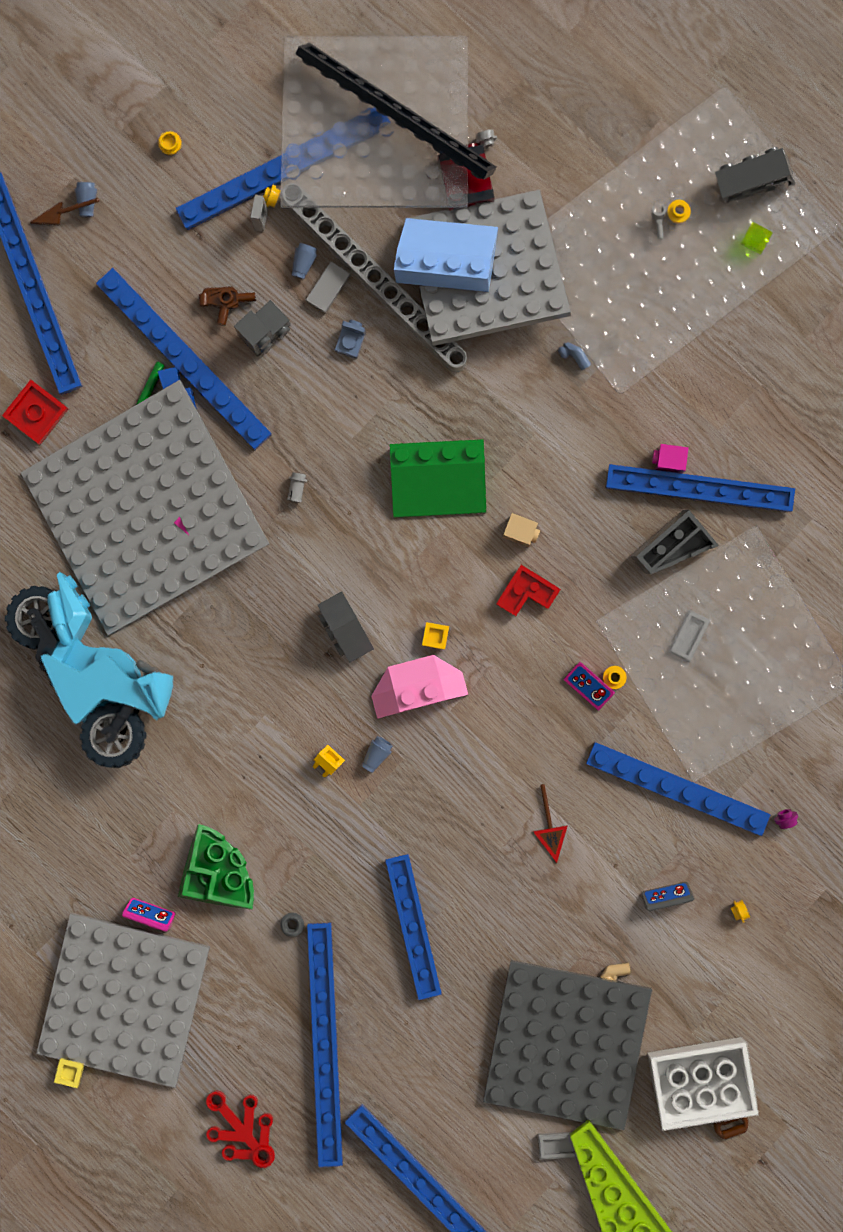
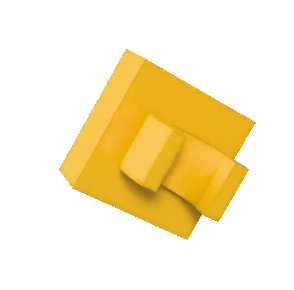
M327 745L313 759L315 761L313 768L316 769L320 765L325 770L322 776L326 777L329 774L332 775L345 760Z

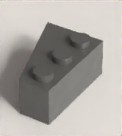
M778 147L770 148L765 151V154L758 157L756 155L745 157L741 163L735 165L733 163L725 164L720 167V170L715 172L721 196L725 203L754 196L755 192L767 189L768 192L776 189L775 185L788 182L789 186L796 185L789 159L784 149H779Z
M682 510L630 557L645 574H653L719 545L690 510Z

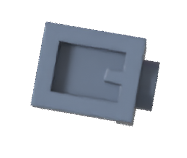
M354 320L342 322V330L335 352L355 359L358 358L366 334L365 328L362 327L360 322Z

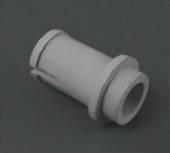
M292 472V477L289 476L291 482L287 500L302 502L304 483L307 482L305 474Z

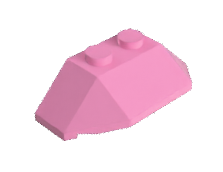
M435 655L389 666L371 697L377 719L462 697L468 695L463 673Z

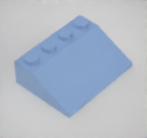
M406 218L394 265L396 283L489 292L498 227Z

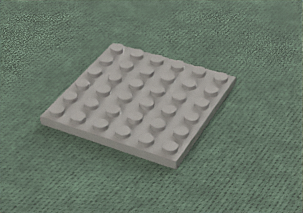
M540 190L498 198L493 202H480L470 207H467V205L461 206L451 211L447 209L410 217L411 219L498 227L489 292L419 285L433 346L571 316Z
M71 913L36 1054L59 1060L63 1058L83 1063L84 1066L176 1088L210 946Z

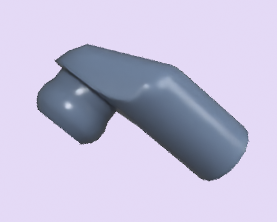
M567 342L563 343V346L558 349V353L562 358H567L569 355L572 356L581 370L591 365L582 348Z

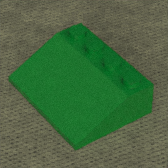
M484 439L390 444L393 518L487 513Z

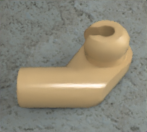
M629 963L607 966L600 978L616 981L618 976L630 975Z

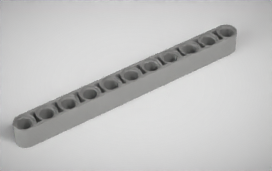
M295 184L287 185L282 192L286 208L450 371H462L466 366V352L455 341L446 343L443 348L433 346L429 330L421 332L417 328L418 324L427 323L425 311L301 187ZM291 194L299 195L298 200L294 202L289 201L288 197ZM307 210L316 212L311 218L304 216ZM323 226L332 228L328 234H322L320 229ZM340 242H345L348 244V247L345 250H338L336 245ZM356 258H361L365 261L359 267L354 266L352 262ZM372 274H377L381 277L376 283L368 280ZM393 290L397 293V296L394 299H388L385 297V293ZM408 306L414 311L410 315H404L401 313V309ZM453 355H459L463 361L456 365L451 363L450 358Z

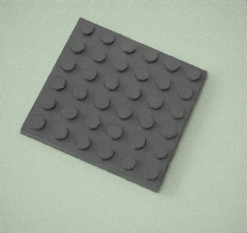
M510 960L483 1102L584 1123L589 1120L594 1125L625 1130L652 988Z

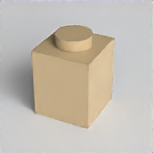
M512 513L503 538L529 547L531 542L536 543L540 533V530L536 529L538 523Z

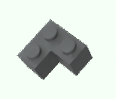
M270 300L256 314L252 311L248 312L234 325L238 337L258 357L261 353L263 355L266 354L273 347L272 343L278 337L281 339L290 331L291 323Z
M342 591L318 604L321 611L318 617L324 628L327 627L325 630L331 641L337 640L338 643L334 644L340 656L345 655L350 663L374 650Z

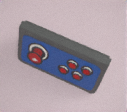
M687 882L642 892L644 906L648 911L695 900Z

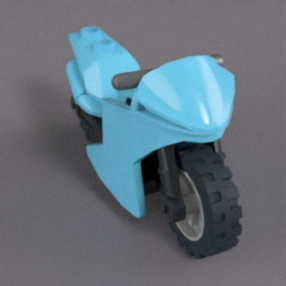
M61 572L57 574L60 587L58 591L44 586H30L29 589L24 588L20 590L18 595L12 597L11 604H8L6 608L8 611L7 615H5V622L8 625L6 628L11 633L12 639L24 647L37 650L35 658L40 664L39 668L46 673L50 680L49 684L55 688L65 711L75 724L83 721L80 740H82L81 747L86 752V756L95 764L107 768H121L122 766L130 765L134 759L141 755L139 753L145 747L144 741L147 736L144 730L145 725L139 718L138 713L140 710L149 713L155 720L165 716L172 694L173 676L160 673L157 667H152L143 660L135 662L130 654L120 649L85 646L81 639L92 619V615L88 610L90 604L83 595L79 596L75 590L78 586L70 575L66 576ZM39 601L48 603L42 611H40ZM34 603L35 608L26 609L30 604ZM24 612L29 615V619L23 621ZM31 624L33 626L31 633H28L24 626ZM109 719V726L101 727ZM128 729L130 731V735H126ZM100 730L101 734L105 737L97 740V732ZM126 739H129L127 746L123 748L122 744ZM106 741L108 745L104 752L98 744ZM113 743L118 747L120 752L110 754Z

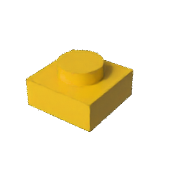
M426 622L422 646L445 650L449 626Z

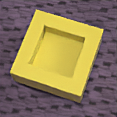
M60 1058L54 1083L78 1088L84 1064Z

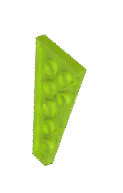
M589 1120L570 1133L602 1232H672Z

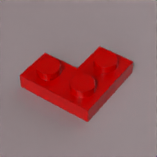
M521 564L496 605L516 617L527 598H530L548 610L561 589Z

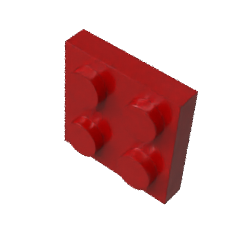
M30 379L2 416L41 445L69 409Z

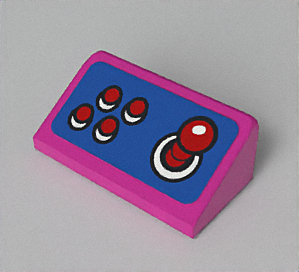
M578 662L563 679L598 711L615 694L610 687L581 662Z
M131 898L122 916L166 932L172 926L175 912L136 898Z

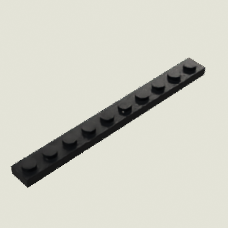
M311 43L298 46L295 55L300 57L304 64L315 67L322 76L333 79L339 83L342 89L357 95L360 101L371 104L378 113L389 116L395 120L396 125L401 128H407L414 133L417 139L428 142L435 151L446 154L452 158V162L456 165L464 166L470 170L474 177L486 179L494 174L497 166Z

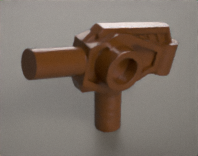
M232 286L204 288L203 292L199 294L200 307L214 306L220 308L217 324L221 326H226L229 310L237 309L239 303L256 302L255 292L238 293Z

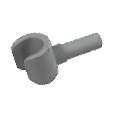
M662 205L660 214L655 212L654 206L651 211V218L656 222L658 240L663 239L662 220L666 212L664 205Z

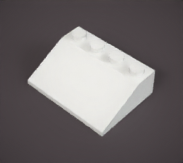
M742 1037L647 1053L663 1131L759 1115L747 1044Z

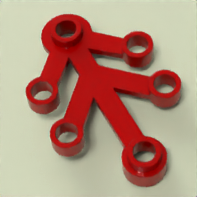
M219 1090L212 1091L206 1099L207 1107L212 1111H219L235 1131L221 1130L217 1126H212L207 1131V1139L211 1142L218 1140L245 1142L250 1149H236L232 1144L226 1145L222 1150L223 1158L227 1161L233 1159L252 1160L253 1164L259 1168L269 1167L275 1159V1151L269 1145L273 1116L270 1113H263L260 1116L258 1123L261 1127L258 1142L253 1136L254 1111L258 1104L257 1097L249 1094L244 1098L243 1106L245 1113L243 1124L226 1104L225 1094ZM214 1096H219L221 1098V1102L219 1104L213 1102ZM252 1098L255 1101V1105L248 1106L246 1100ZM263 1117H268L270 1119V1123L268 1125L262 1123ZM216 1130L218 1137L212 1138L210 1131ZM232 1149L234 1155L227 1156L225 1150ZM265 1151L268 1157L261 1159L259 1152Z

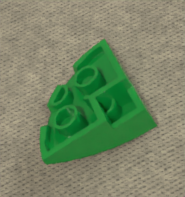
M197 824L184 867L178 897L252 910L254 903L253 880L249 878L246 869L247 863L238 848H234L225 840V836L208 826Z

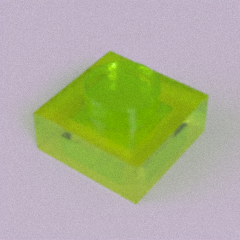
M752 221L740 244L761 255L773 232Z

